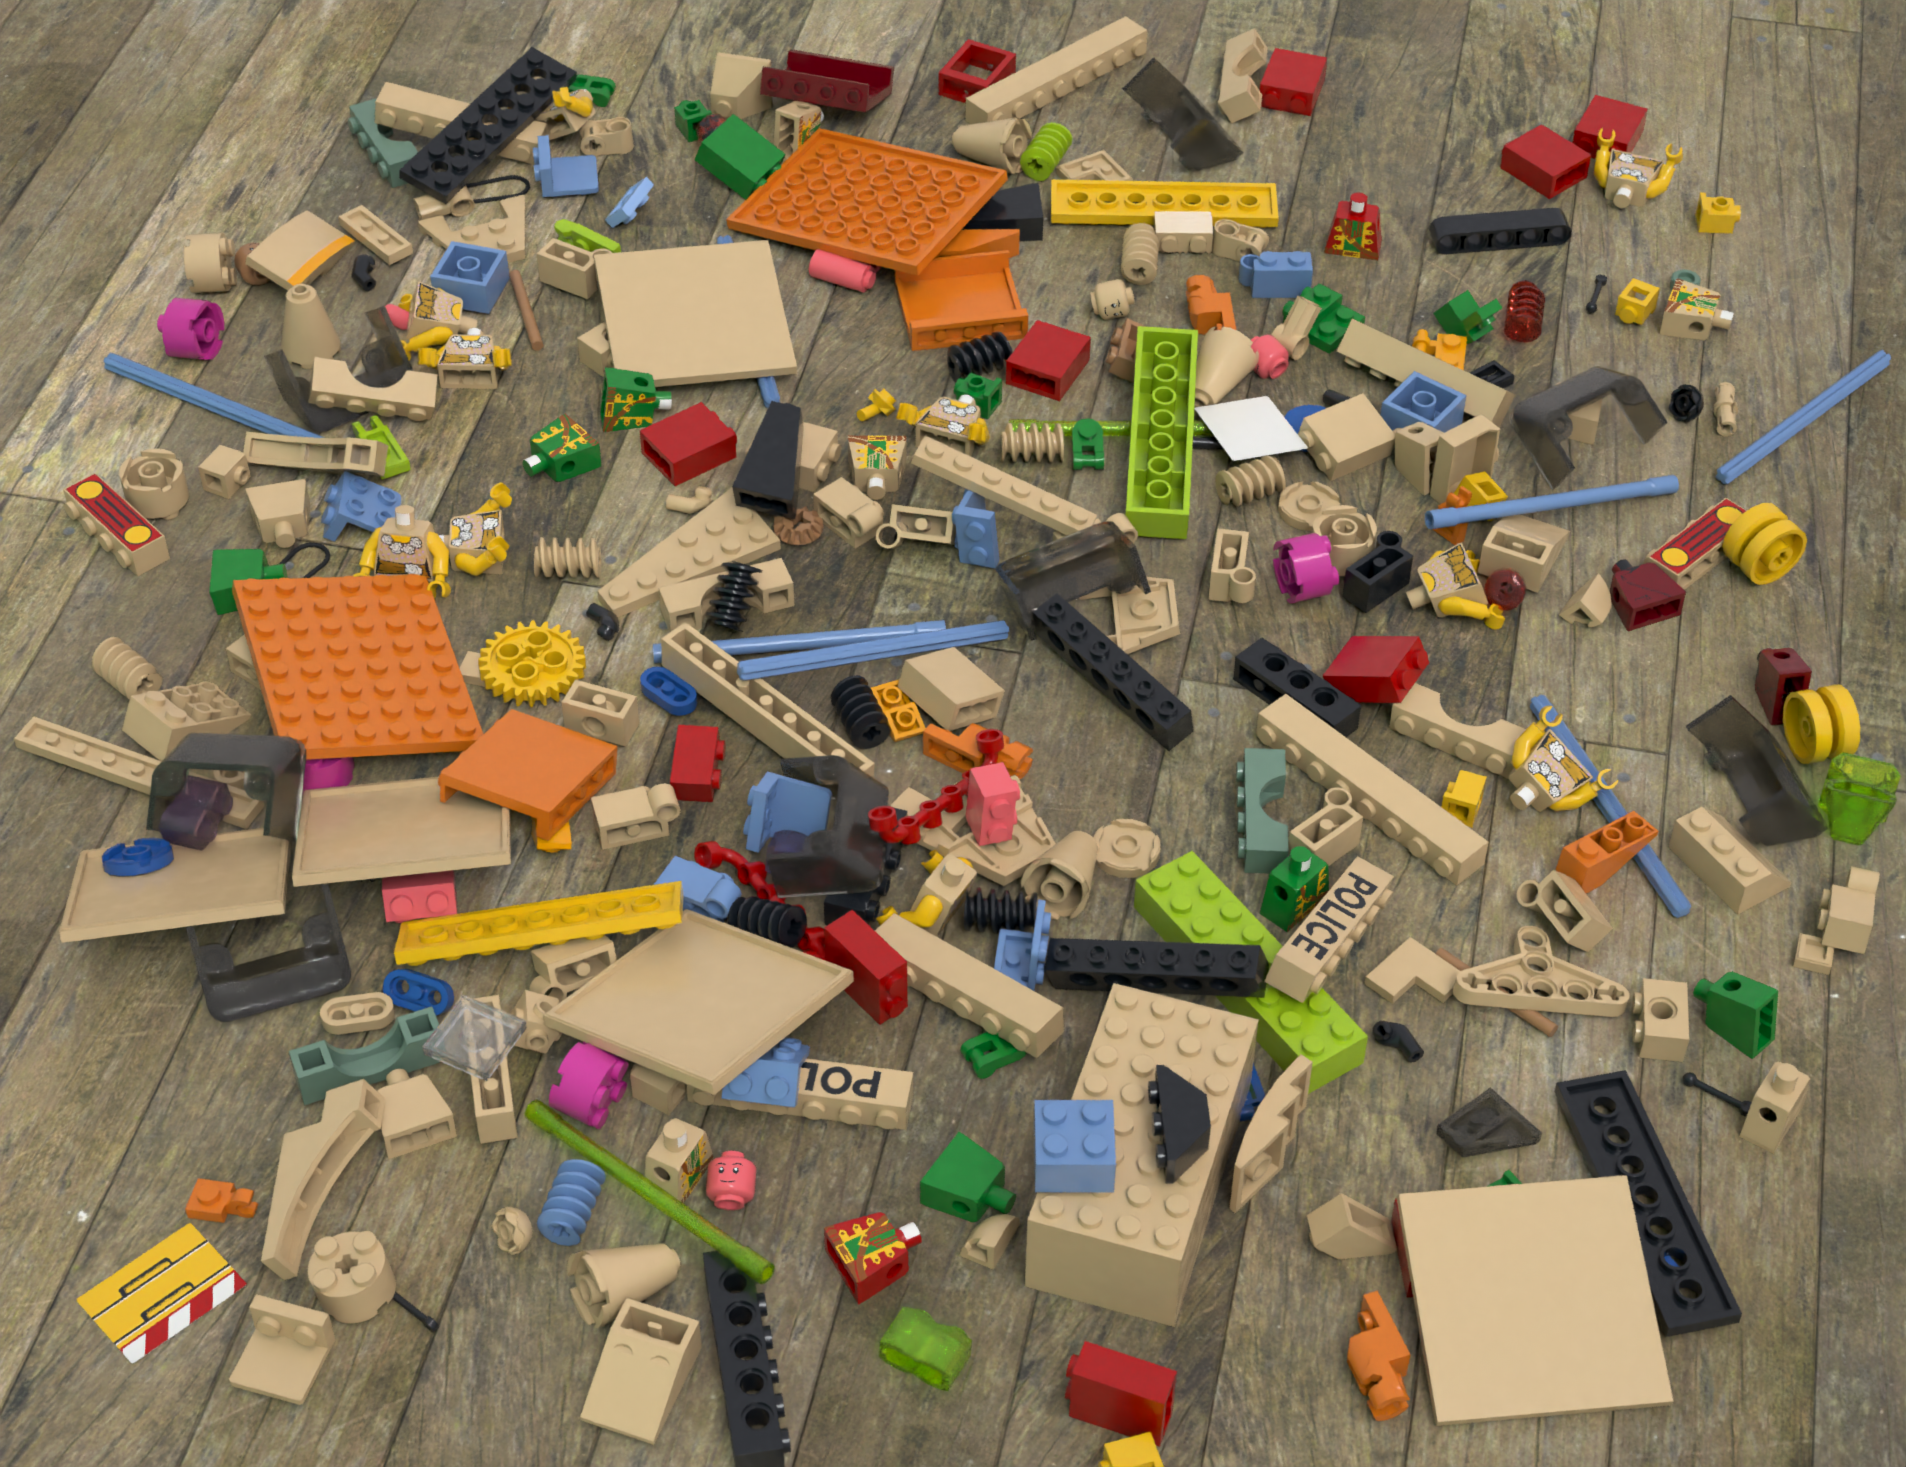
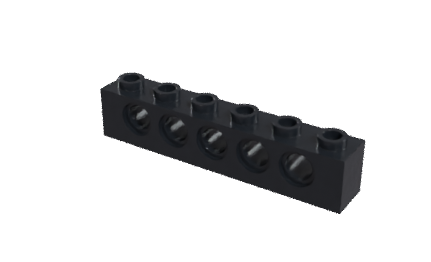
M1058 593L1033 611L1036 634L1166 750L1170 751L1193 732L1191 709Z
M1050 938L1044 971L1054 988L1063 990L1111 991L1113 983L1151 993L1265 998L1267 983L1264 981L1268 974L1269 963L1260 945Z
M749 1246L704 1252L705 1280L735 1467H785L784 1453L791 1452L788 1428L780 1429L778 1418L785 1417L782 1393L774 1394L773 1384L779 1383L776 1359L768 1360L767 1350L773 1349L770 1325H762L761 1317L768 1316L765 1293H757L756 1284L762 1283L759 1260L751 1261ZM732 1291H741L739 1293H731ZM740 1323H745V1324H747V1325H745V1326H736L737 1324H740ZM743 1357H753L752 1359H749V1360H743V1359H741V1358H743ZM751 1390L759 1391L758 1393H755V1394H747V1393H746V1392L751 1391ZM754 1425H764V1426H765V1427L760 1428V1429L751 1428V1427L754 1426Z

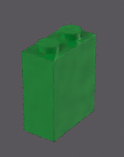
M732 114L702 141L694 160L746 200L759 186H763L776 170L781 168L786 154L736 115Z

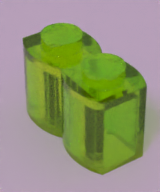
M902 1307L880 1340L879 1357L900 1371L914 1374L932 1387L949 1391L971 1356L972 1340L957 1326L937 1324L932 1316L922 1309Z

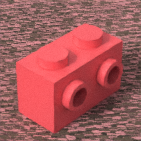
M1003 762L970 769L965 818L979 846L1012 840L1013 825L1017 824L1015 806L1016 801L1020 799V789L1017 781L1011 779Z
M454 870L382 878V895L386 922L395 921L401 924V922L420 918L457 914V891Z

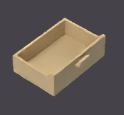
M1480 414L1439 435L1430 497L1439 504L1444 503L1448 494L1455 492L1466 475L1485 471L1492 478L1494 463L1498 461L1499 457L1497 445L1500 428Z

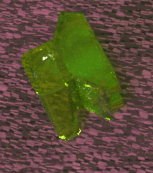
M1844 752L1831 760L1818 806L1828 814L1829 831L1832 839L1849 844L1862 845L1881 823L1887 821L1888 815L1895 807L1897 801L1895 793L1901 778L1900 773L1893 764Z

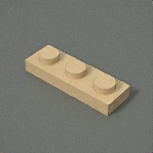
M363 205L338 216L342 228L387 264L391 265L413 254L410 242Z

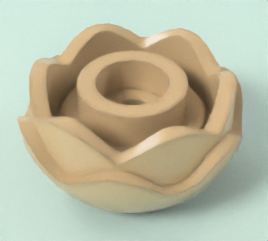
M505 1207L495 1213L497 1217L492 1223V1229L498 1235V1247L501 1250L508 1251V1254L514 1255L522 1252L528 1246L532 1238V1226L528 1216L523 1211L514 1207Z

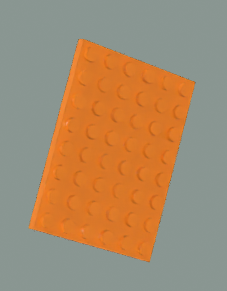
M818 128L781 165V168L776 170L763 186H759L726 221L728 229L815 251L820 249L845 258L918 276L1008 180L1007 171Z
M408 574L233 580L232 593L282 761L466 751L476 742L480 735H483L431 590H427L429 585L427 577Z

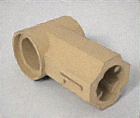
M466 185L447 204L428 194L413 199L420 220L440 215L444 216L450 213L456 217H463L471 213L475 208V203Z
M1297 296L1284 323L1278 325L1272 333V336L1287 349L1289 357L1294 360L1300 359L1309 346V338L1307 336L1321 310L1318 304L1301 296Z

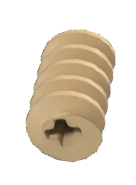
M1137 223L1127 228L1124 233L1121 273L1128 282L1135 285L1149 284L1157 276L1159 239L1151 225Z
M1007 423L1001 435V462H1004L1007 453H1010L1013 462L1017 461L1019 453L1023 454L1025 462L1029 461L1032 453L1035 454L1037 462H1041L1044 453H1047L1049 462H1053L1056 454L1060 455L1063 462L1064 433L1061 424L1056 423L1053 432H1051L1049 425L1044 423L1039 432L1037 425L1032 423L1027 432L1024 424L1019 423L1015 432L1012 424Z
M1264 456L1260 460L1255 459L1250 461V463L1240 464L1239 467L1234 466L1227 471H1219L1215 478L1216 489L1222 503L1228 505L1231 500L1236 507L1242 504V499L1249 503L1252 502L1253 495L1255 498L1261 499L1264 496V492L1269 496L1274 494L1275 489L1278 492H1282L1286 488L1284 471L1278 459L1274 456Z
M540 537L534 553L535 577L540 575L541 570H543L545 577H551L555 569L557 576L563 578L568 569L571 578H576L581 569L584 578H589L592 570H594L596 577L600 578L602 570L601 549L597 546L595 538H591L588 547H585L582 538H578L576 547H572L570 539L566 538L563 547H560L557 538H553L551 545L547 546L544 537Z
M119 637L107 638L96 648L92 657L93 670L129 700L132 695L143 694L148 691H159L163 678L156 672V668L135 650H132Z

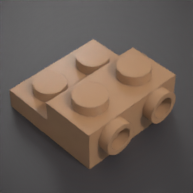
M1127 318L1121 328H1115L1110 339V344L1115 345V347L1111 346L1105 362L1110 364V373L1134 383L1137 328L1144 325Z

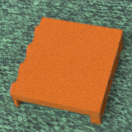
M1009 250L934 258L918 276L895 270V288L912 351L945 348L952 345L959 346L964 341L970 342L974 338L980 339L986 334L991 336L996 331L1004 334L1007 340L1023 339L1028 333V312L1026 308H1021L1009 268Z
M511 709L501 719H498L487 732L480 735L476 742L466 751H462L454 762L441 771L438 778L440 802L445 803L458 790L537 818L536 836L549 840L616 774L618 746Z

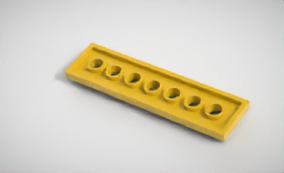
M1051 179V223L1134 225L1145 223L1153 226L1155 211L1212 212V226H1215V223L1219 220L1228 219L1250 227H1278L1276 183Z
M682 881L401 922L394 949L396 964L418 966L426 963L428 960L443 958V960L452 961L461 958L463 955L478 953L485 956L509 948L526 950L542 943L560 945L576 938L585 937V939L594 940L610 933L633 934L641 929L651 927L668 929L678 923H682L684 898Z

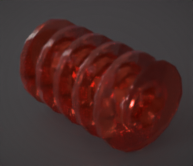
M1527 280L1519 281L1509 290L1504 333L1512 340L1532 342L1541 335L1546 298L1544 293L1533 282Z

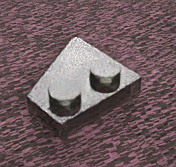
M1490 1087L1438 1124L1436 1134L1463 1158L1535 1145L1540 1142L1542 1132Z

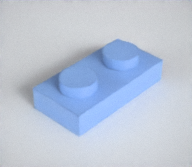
M645 177L630 187L605 221L612 228L621 222L625 225L637 215L635 209L640 208L650 198L647 193L654 184Z

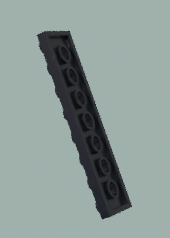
M531 47L399 170V178L447 204L554 102L552 91L558 92L562 87L568 88L576 81L577 72ZM536 76L542 77V78H539V79H536V80L533 79V77H536ZM520 91L526 92V93H523V94H520V95L517 94V92H520ZM501 107H510L511 109L502 110V109H500V108H501ZM492 122L495 124L485 125L483 123ZM473 137V138H477V139H479V140L469 141V140H467V139ZM453 153H459V154H461V155H463V156H460V155H459V156L453 157V156H451V154H453ZM435 169H443V170H445L446 172L441 171V172L436 173V172H434L433 170H435Z
M1626 1070L1556 1083L1555 1095L1593 1178L1627 1175L1655 1314L1665 1336L1669 1337L1739 1323L1742 1312ZM1602 1105L1612 1110L1613 1113L1602 1114L1594 1107ZM1617 1135L1625 1139L1626 1143H1614L1608 1136ZM1631 1164L1633 1167L1638 1168L1640 1173H1628L1622 1166ZM1644 1194L1653 1199L1655 1203L1644 1204L1636 1196ZM1659 1225L1667 1229L1669 1234L1658 1235L1650 1227ZM1674 1256L1676 1259L1681 1260L1684 1265L1680 1267L1672 1266L1666 1262L1664 1257ZM1689 1288L1696 1292L1699 1297L1695 1299L1687 1298L1680 1293L1679 1289Z

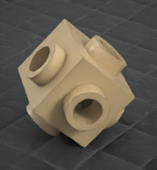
M525 990L512 1009L508 1019V1028L512 1031V1045L546 1054L553 1042L560 1039L562 1033L545 1026L543 1015L558 1005L559 999Z

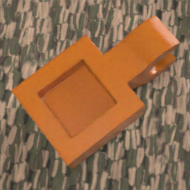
M1461 486L1458 495L1456 496L1450 492L1446 501L1438 505V509L1466 507L1471 500L1472 492ZM1469 522L1433 530L1452 544L1457 545L1464 542Z
M198 1178L185 1211L188 1218L224 1223L228 1214L253 1218L258 1203L251 1202L254 1191L250 1189L240 1188L236 1190L234 1183Z

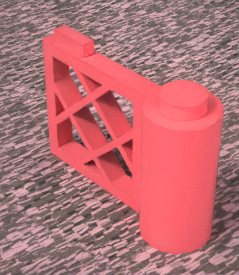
M818 249L810 260L809 275L810 277L864 293L868 288L871 289L873 287L876 273L881 266L845 258Z

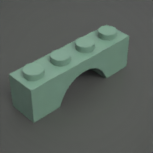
M377 98L349 106L351 118L347 119L349 129L352 134L357 135L361 148L367 149L371 163L377 164L382 179L386 178L392 188L407 184L406 181L399 178V170L418 153L412 142L390 140L388 137L393 135V128L375 124V102Z
M1244 748L1243 762L1237 761L1236 782H1242V787H1237L1236 804L1237 807H1243V812H1238L1237 832L1243 833V838H1238L1237 856L1244 859V873L1270 874L1274 868L1288 857V825L1273 820L1262 809L1267 803L1283 798L1286 779L1285 749Z
M432 1006L396 1017L393 1027L384 1037L365 1047L341 1049L330 1045L326 1040H322L289 1051L295 1080L304 1106L325 1099L326 1091L361 1079H365L371 1085L386 1080V1076L395 1069H405L409 1073L447 1060L443 1033Z

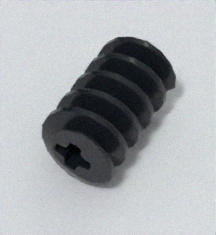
M999 331L992 333L991 336L986 334L980 339L974 338L970 342L964 341L959 346L952 345L947 351V364L951 378L956 383L961 378V373L966 378L972 373L971 370H973L974 374L981 376L983 372L982 366L987 373L993 372V363L998 370L1004 368V360L1006 362L1013 351L1005 335Z
M736 561L724 562L721 564V567L728 572V575L717 576V579L724 584V587H715L713 589V592L721 598L710 600L709 604L716 609V612H706L705 616L713 623L743 632V630L736 626V623L747 621V618L740 613V610L751 609V606L744 601V598L754 597L755 594L748 589V586L759 584V581L751 575L752 573H762L763 570Z
M860 675L847 677L839 682L831 693V703L853 744L860 749H870L883 743L888 738L891 730L887 725L888 719L878 704V700L873 695V691L868 686L867 680Z
M980 887L976 888L973 897L969 896L967 890L964 909L965 931H971L974 923L977 922L979 932H985L989 923H991L993 933L995 934L999 933L1003 924H1005L1007 930H1015L1018 925L1020 931L1029 932L1031 927L1035 928L1038 905L1037 892H1033L1029 902H1026L1023 891L1018 892L1014 901L1011 900L1009 890L1004 891L1001 899H997L995 889L992 888L987 898H983Z
M750 896L747 899L745 897H738L732 903L727 919L728 924L790 948L795 947L801 941L807 927V916L801 907L791 906L790 904L778 901H770L769 899H760L755 896Z

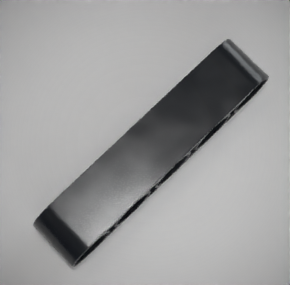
M1560 208L1443 216L1433 220L1429 226V232L1436 250L1446 255L1557 246L1566 243L1572 235L1567 218Z

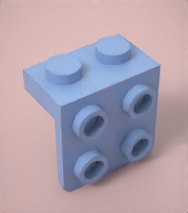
M549 135L538 136V147L533 148L535 182L541 181L543 197L588 195L599 191L595 156L551 158Z
M344 471L336 485L331 484L325 494L324 501L328 505L321 519V523L325 524L323 537L335 542L347 522L374 532L376 528L384 525L387 518H395V508L401 506V495L390 488Z
M965 488L962 501L959 506L954 507L952 513V523L956 525L957 533L955 548L959 551L960 562L996 568L1000 559L995 512L986 510L985 497Z
M767 771L759 784L751 787L748 795L747 804L752 807L751 814L748 815L743 829V834L747 835L746 849L759 853L769 837L808 848L821 849L825 843L832 797L831 791L822 786Z
M1038 900L1034 933L1000 929L994 969L1035 991V984L1043 985L1045 963H1040L1039 961L1045 962L1049 936L1042 935V933L1049 934L1051 913L1045 912L1046 900Z
M782 1039L723 1087L722 1099L796 1107L798 1104L800 1070L809 1055L810 1046L801 1044L799 1039Z

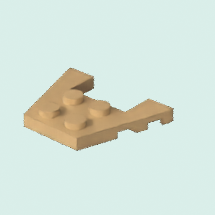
M523 194L499 200L504 219H493L488 223L476 226L469 225L460 230L451 231L443 215L418 221L419 231L424 236L426 234L431 236L433 243L438 247L443 246L447 249L451 241L505 250L508 263L526 259L525 196Z
M1076 571L1079 600L1112 596L1116 634L1107 637L1126 654L1180 634L1174 579L1133 576V580L1115 578V574L1103 573L1102 577L1089 576L1088 571Z
M1016 775L1011 776V779L1016 780L1019 785L1020 799L1016 801L1015 806L1017 824L1013 825L1012 840L979 846L972 832L959 837L942 823L939 827L931 829L921 826V840L917 842V844L931 851L937 850L944 857L947 854H952L955 857L967 859L978 874L1003 886L1023 876L1026 868L1056 843L1042 818L1037 817L1032 808L1033 802L1029 795H1025L1022 791L1021 781Z

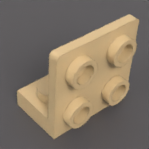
M256 1294L249 1307L255 1331L229 1378L230 1384L236 1388L301 1405L304 1403L335 1342L330 1316L328 1313Z

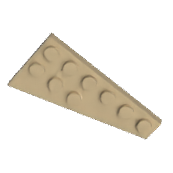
M730 488L599 589L598 600L604 608L616 614L617 617L623 616L658 601L659 587L725 572L726 570L721 567V564L724 562L736 561L747 564L780 550V539L755 510L736 506L733 488Z

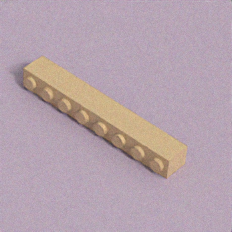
M1125 16L967 97L966 121L969 124L1009 118H1022L1145 54L1148 30Z
M684 622L661 638L662 666L670 670L694 687L697 693L817 784L828 788L832 795L846 806L851 808L874 790V762L763 679L740 680L739 675H737V665L739 662L689 624Z
M1283 695L1258 713L1256 737L1263 744L1273 749H1285V759L1289 763L1297 766L1313 781L1320 783L1326 789L1339 787L1349 791L1352 796L1351 807L1363 816L1364 819L1371 821L1383 830L1388 837L1395 839L1407 848L1415 857L1422 859L1434 868L1442 877H1446L1455 885H1459L1485 864L1489 843L1486 839L1289 695Z

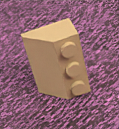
M1700 807L1675 820L1669 848L1737 915L1791 886V881L1721 815Z

